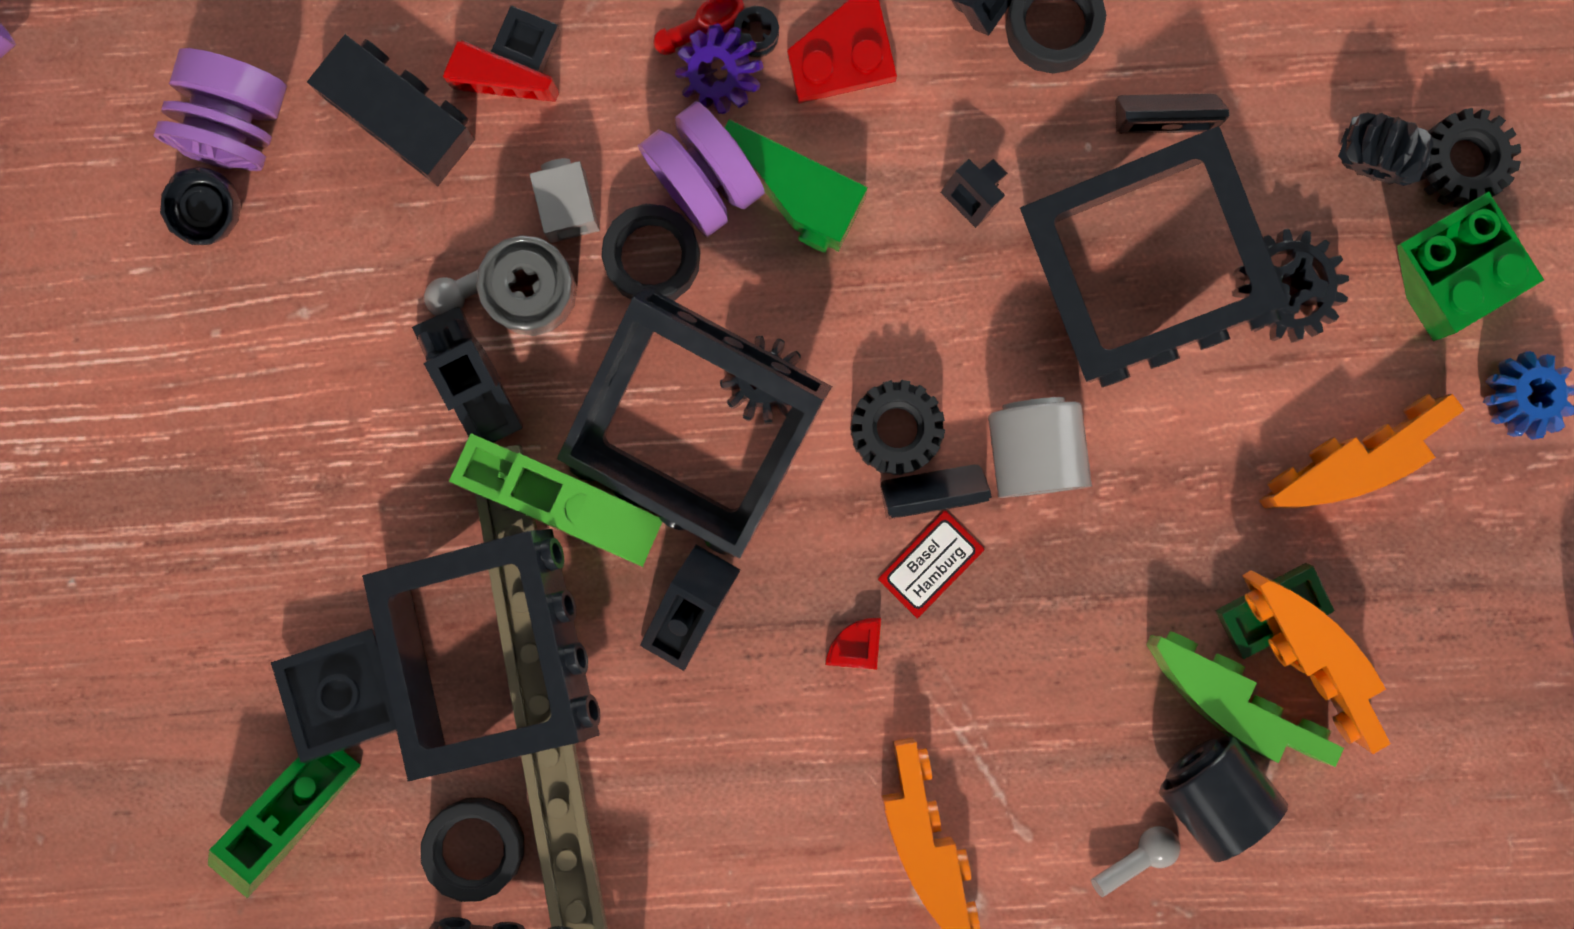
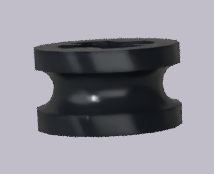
M751 6L738 14L734 27L741 30L739 46L752 41L750 34H742L744 28L750 30V22L759 21L763 30L771 31L769 36L763 33V41L756 43V49L748 54L749 57L759 58L767 56L778 44L779 24L776 16L769 9L762 6Z

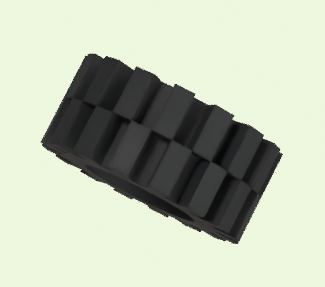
M1473 108L1463 109L1458 114L1455 112L1433 126L1428 131L1434 142L1430 152L1432 157L1427 170L1423 171L1420 181L1427 178L1430 183L1429 186L1424 188L1426 193L1430 196L1438 192L1441 195L1437 202L1446 205L1454 201L1453 207L1461 208L1487 192H1490L1493 197L1509 186L1515 179L1511 174L1520 168L1521 161L1513 160V157L1521 153V145H1510L1509 140L1517 134L1513 127L1506 132L1501 130L1500 127L1506 121L1504 118L1498 115L1494 119L1489 120L1488 117L1491 111L1481 109L1473 114ZM1457 141H1471L1482 151L1485 164L1478 176H1463L1453 167L1450 160V152Z
M891 380L883 382L878 387L874 386L860 399L852 416L850 430L856 453L860 454L863 458L862 461L868 466L871 465L877 469L876 471L883 474L903 475L919 470L937 454L941 441L944 439L945 429H943V422L945 419L943 411L940 412L937 406L939 402L934 396L931 397L925 392L926 388L918 385V387L911 385L910 381L901 380L900 382H892ZM899 408L908 411L917 423L916 437L911 444L905 447H890L878 435V420L884 412L890 409Z

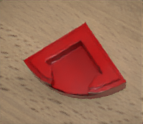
M881 618L862 619L844 628L830 645L825 665L877 670Z

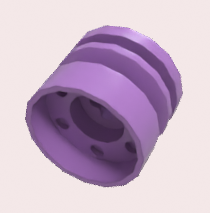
M192 48L179 49L169 85L179 93L190 98L189 103L164 101L161 112L179 123L158 121L153 137L177 149L183 155L202 163L225 169L239 168L249 171H261L266 156L248 145L268 147L272 137L261 128L253 125L251 121L252 119L276 120L287 85L272 74L242 61L204 50Z

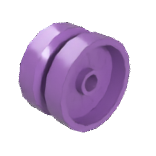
M695 101L675 116L676 130L687 150L670 133L659 129L641 142L638 147L645 161L675 203L693 225L708 238L728 222L727 208L718 195L717 189L732 205L741 209H746L763 196L765 191L759 177L734 138L700 102Z

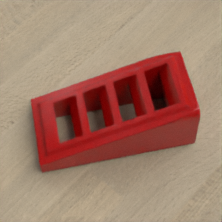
M463 40L461 42L457 41L443 75L448 85L457 91L556 102L559 95L558 88L551 76Z

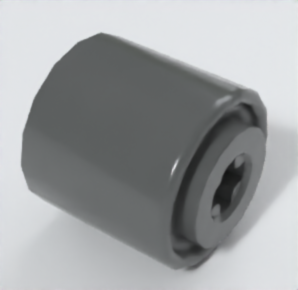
M520 235L504 239L487 252L478 269L476 286L481 304L492 319L517 334L536 336L551 332L566 321L575 306L577 286L573 271L558 249L541 238ZM523 269L529 276L537 273L539 281L532 285L535 294L531 297L526 298L521 291L514 293L511 291L510 286L517 282L514 273L518 270Z

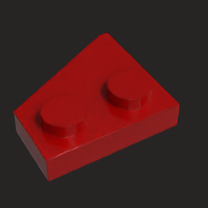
M848 0L787 50V58L798 104L893 83L897 79L879 0Z

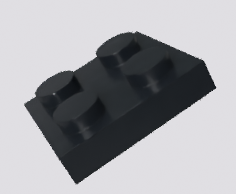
M371 628L271 662L301 763H307L397 732L374 629Z

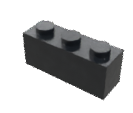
M345 34L308 79L307 83L328 103L438 187L475 141L465 126L469 119L446 100L441 106L425 96L430 89L406 69L400 76L386 66L390 58L369 40L365 39L359 45Z

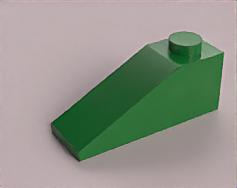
M729 119L725 129L742 149L759 177L765 193L793 230L801 233L798 239L805 245L820 252H826L828 247L839 252L866 199L868 187Z
M343 750L307 763H301L298 756L209 849L207 865L243 896L248 898L289 854L356 774L361 765Z

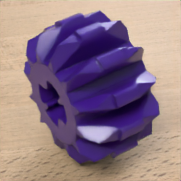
M720 24L709 26L707 35L700 30L690 34L693 47L684 46L677 53L682 60L688 63V66L676 69L675 75L681 79L689 78L691 83L683 89L682 95L689 97L699 93L698 102L707 109L714 102L718 114L729 112L731 103L738 108L748 104V97L745 91L756 92L761 85L756 78L749 75V73L763 69L762 61H749L748 54L756 49V43L749 41L739 46L741 30L734 27L725 35ZM718 59L725 63L721 70L727 69L728 72L727 76L721 79L716 78L713 74L718 69L711 68L712 62Z

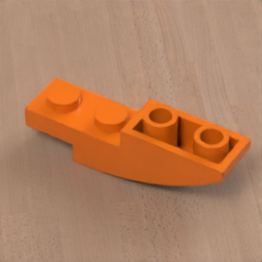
M1453 393L1434 399L1430 394H1426L1403 410L1407 418L1397 426L1391 428L1389 424H1385L1362 440L1366 448L1363 447L1357 437L1340 442L1335 437L1326 440L1308 454L1312 462L1298 472L1294 467H1290L1268 482L1267 486L1271 492L1262 497L1259 502L1265 509L1297 508L1334 503L1385 487L1435 459L1436 457L1423 440L1457 417L1465 409Z
M1252 570L1243 574L1242 577L1250 590L1249 593L1245 594L1248 606L1260 622L1266 620L1274 635L1268 639L1273 653L1283 666L1292 665L1305 675H1310L1320 695L1325 700L1331 699L1338 714L1332 717L1333 722L1346 742L1349 744L1356 742L1371 754H1375L1389 746L1391 743L1368 701L1370 698L1386 690L1374 667L1357 644L1336 622L1298 594Z
M913 737L893 741L901 792L881 795L887 823L899 858L924 906L942 929H980L975 901L966 902L963 882L971 880L966 849L957 850L956 843L951 836L933 839L932 833L941 832L942 830L936 800H926L923 781L932 780L927 748L918 750L917 742Z

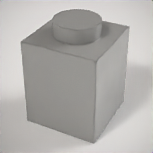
M567 158L555 159L542 164L541 171L530 173L543 231L551 243L600 231L587 176L580 161L571 163V160Z

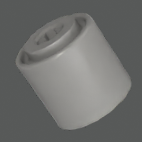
M1065 397L1031 399L1005 404L1002 406L1003 410L993 412L988 416L998 498L1046 494L1092 486L1081 403L1065 402Z

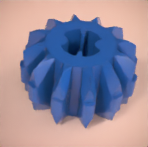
M1532 351L1520 353L1516 361L1512 358L1502 360L1498 365L1500 374L1491 375L1485 381L1496 391L1494 395L1485 397L1483 401L1486 405H1496L1498 408L1490 422L1497 425L1508 421L1507 435L1512 437L1522 436L1526 433L1527 437L1531 440L1543 438L1546 435V430L1554 433L1561 431L1565 427L1562 417L1574 415V405L1567 400L1569 396L1574 395V385L1567 386L1565 382L1572 369L1565 366L1555 370L1554 355L1546 354L1537 359ZM1534 391L1535 394L1528 400L1527 397Z

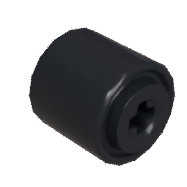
M1229 735L1207 740L1186 753L1167 772L1166 779L1161 784L1159 795L1214 862L1226 861L1256 844L1282 820L1288 810L1286 800L1239 741Z

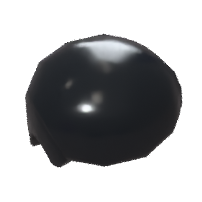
M196 167L182 170L172 175L169 183L161 193L160 214L169 232L191 245H210L228 237L239 222L241 201L234 185L224 175L209 168Z

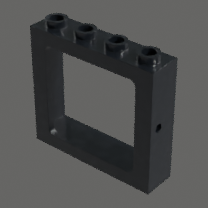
M1220 126L1020 207L1086 382L1090 383L1099 380L1101 388L1130 378L1128 368L1148 361L1150 369H1154L1178 360L1180 355L1177 349L1198 342L1200 350H1204L1231 339L1228 330L1248 323L1251 331L1278 322L1282 320L1279 310L1287 308L1289 305ZM1203 163L1252 286L1250 295L1111 350L1103 348L1055 223Z
M647 286L632 298L559 452L557 460L568 465L569 470L577 477L587 481L596 480L614 490V494L619 499L634 506L642 505L659 515L660 520L667 526L676 530H687L704 539L705 544L713 551L723 555L732 554L740 559L757 531L833 386ZM654 332L792 406L740 507L736 509H730L617 448L610 444L606 438L608 427Z
M553 529L530 530L362 575L407 781L571 745L600 735L598 729L601 717L600 708L596 698L590 694L586 676L588 656L584 646L578 642L574 624L576 604L572 594L566 590L562 572L565 561L564 552L560 542L554 538ZM513 564L519 569L551 707V717L543 723L445 745L411 590Z

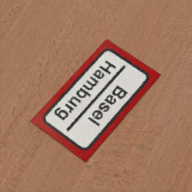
M945 510L878 580L918 619L985 549Z

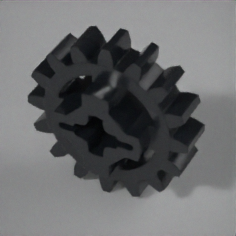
M1284 229L1278 233L1276 242L1270 235L1264 236L1263 239L1270 257L1287 254L1286 258L1282 260L1281 266L1274 267L1289 305L1287 308L1279 310L1282 320L1268 325L1270 327V340L1276 341L1282 338L1286 331L1291 343L1302 340L1305 331L1311 337L1324 332L1321 321L1331 324L1339 318V315L1332 306H1340L1348 300L1346 295L1337 291L1338 286L1349 281V275L1336 274L1334 269L1343 261L1342 256H1334L1329 259L1325 252L1330 242L1324 240L1316 246L1311 245V232L1307 230L1301 233L1295 241H1293L1290 229ZM1240 266L1234 270L1233 276L1243 280L1244 285L1233 290L1232 296L1246 298L1250 295L1252 286L1244 266ZM1289 276L1292 278L1291 286L1298 289V292L1292 296L1289 295L1290 286L1282 283V280ZM1300 305L1316 306L1307 317L1294 319V315L1299 312Z

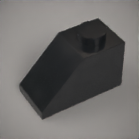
M696 544L672 580L640 646L685 671L741 569Z

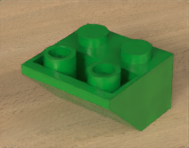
M1490 192L1483 194L1397 246L1406 299L1433 342L1461 331L1544 281L1541 273Z

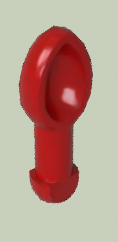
M708 0L698 8L694 18L667 31L665 28L659 30L654 35V48L661 55H671L676 53V48L691 42L690 34L700 30L707 35L709 26L714 24H720L724 34H726L731 28H734L735 19L745 9V4L742 0Z

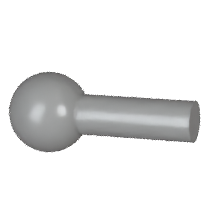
M478 269L456 281L446 277L433 280L427 286L424 293V302L427 309L435 316L458 306L462 309L465 299L478 293L476 286Z
M1155 826L1147 829L1140 837L1138 849L1091 879L1095 891L1101 897H1105L1150 866L1154 868L1171 866L1180 855L1181 847L1178 837L1166 827Z

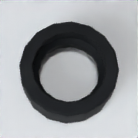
M1034 0L1011 1L1005 25L1009 46L1021 62L1036 71L1055 74L1073 70L1089 58L1104 33L1107 16L1104 1L1073 0L1084 14L1085 26L1082 36L1078 42L1066 49L1055 50L1045 48L1034 41L1027 31L1026 14Z
M642 204L626 209L612 221L603 237L601 257L608 278L623 296L632 300L636 294L648 286L674 301L690 289L699 272L701 253L693 228L680 213L665 205ZM648 225L660 226L670 231L679 241L682 250L681 263L676 273L667 281L655 285L642 284L632 279L625 271L621 260L622 247L627 237L636 229Z
M485 797L465 798L441 810L427 825L421 840V865L428 881L442 895L459 902L482 901L498 894L518 873L524 857V834L517 818L503 804ZM466 818H479L491 823L499 831L503 841V857L499 867L491 875L480 880H467L455 875L447 867L443 857V841L447 831L455 823Z

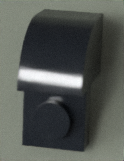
M475 337L423 363L448 411L454 409L468 437L472 433L494 443L523 428V424L500 382L498 372L486 351Z

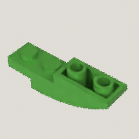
M472 433L449 479V482L641 567H643L662 525L659 517Z
M1169 631L1166 639L1161 636L1150 635L1146 645L1162 672L1193 709L1227 736L1235 737L1243 747L1276 763H1279L1286 746L1319 762L1336 767L1344 748L1328 740L1332 731L1304 718L1301 719L1297 726L1281 718L1284 708L1257 695H1254L1251 703L1248 702L1257 682L1242 676L1245 666L1220 654H1216L1214 660L1211 661L1195 653L1198 646L1196 642L1172 631Z

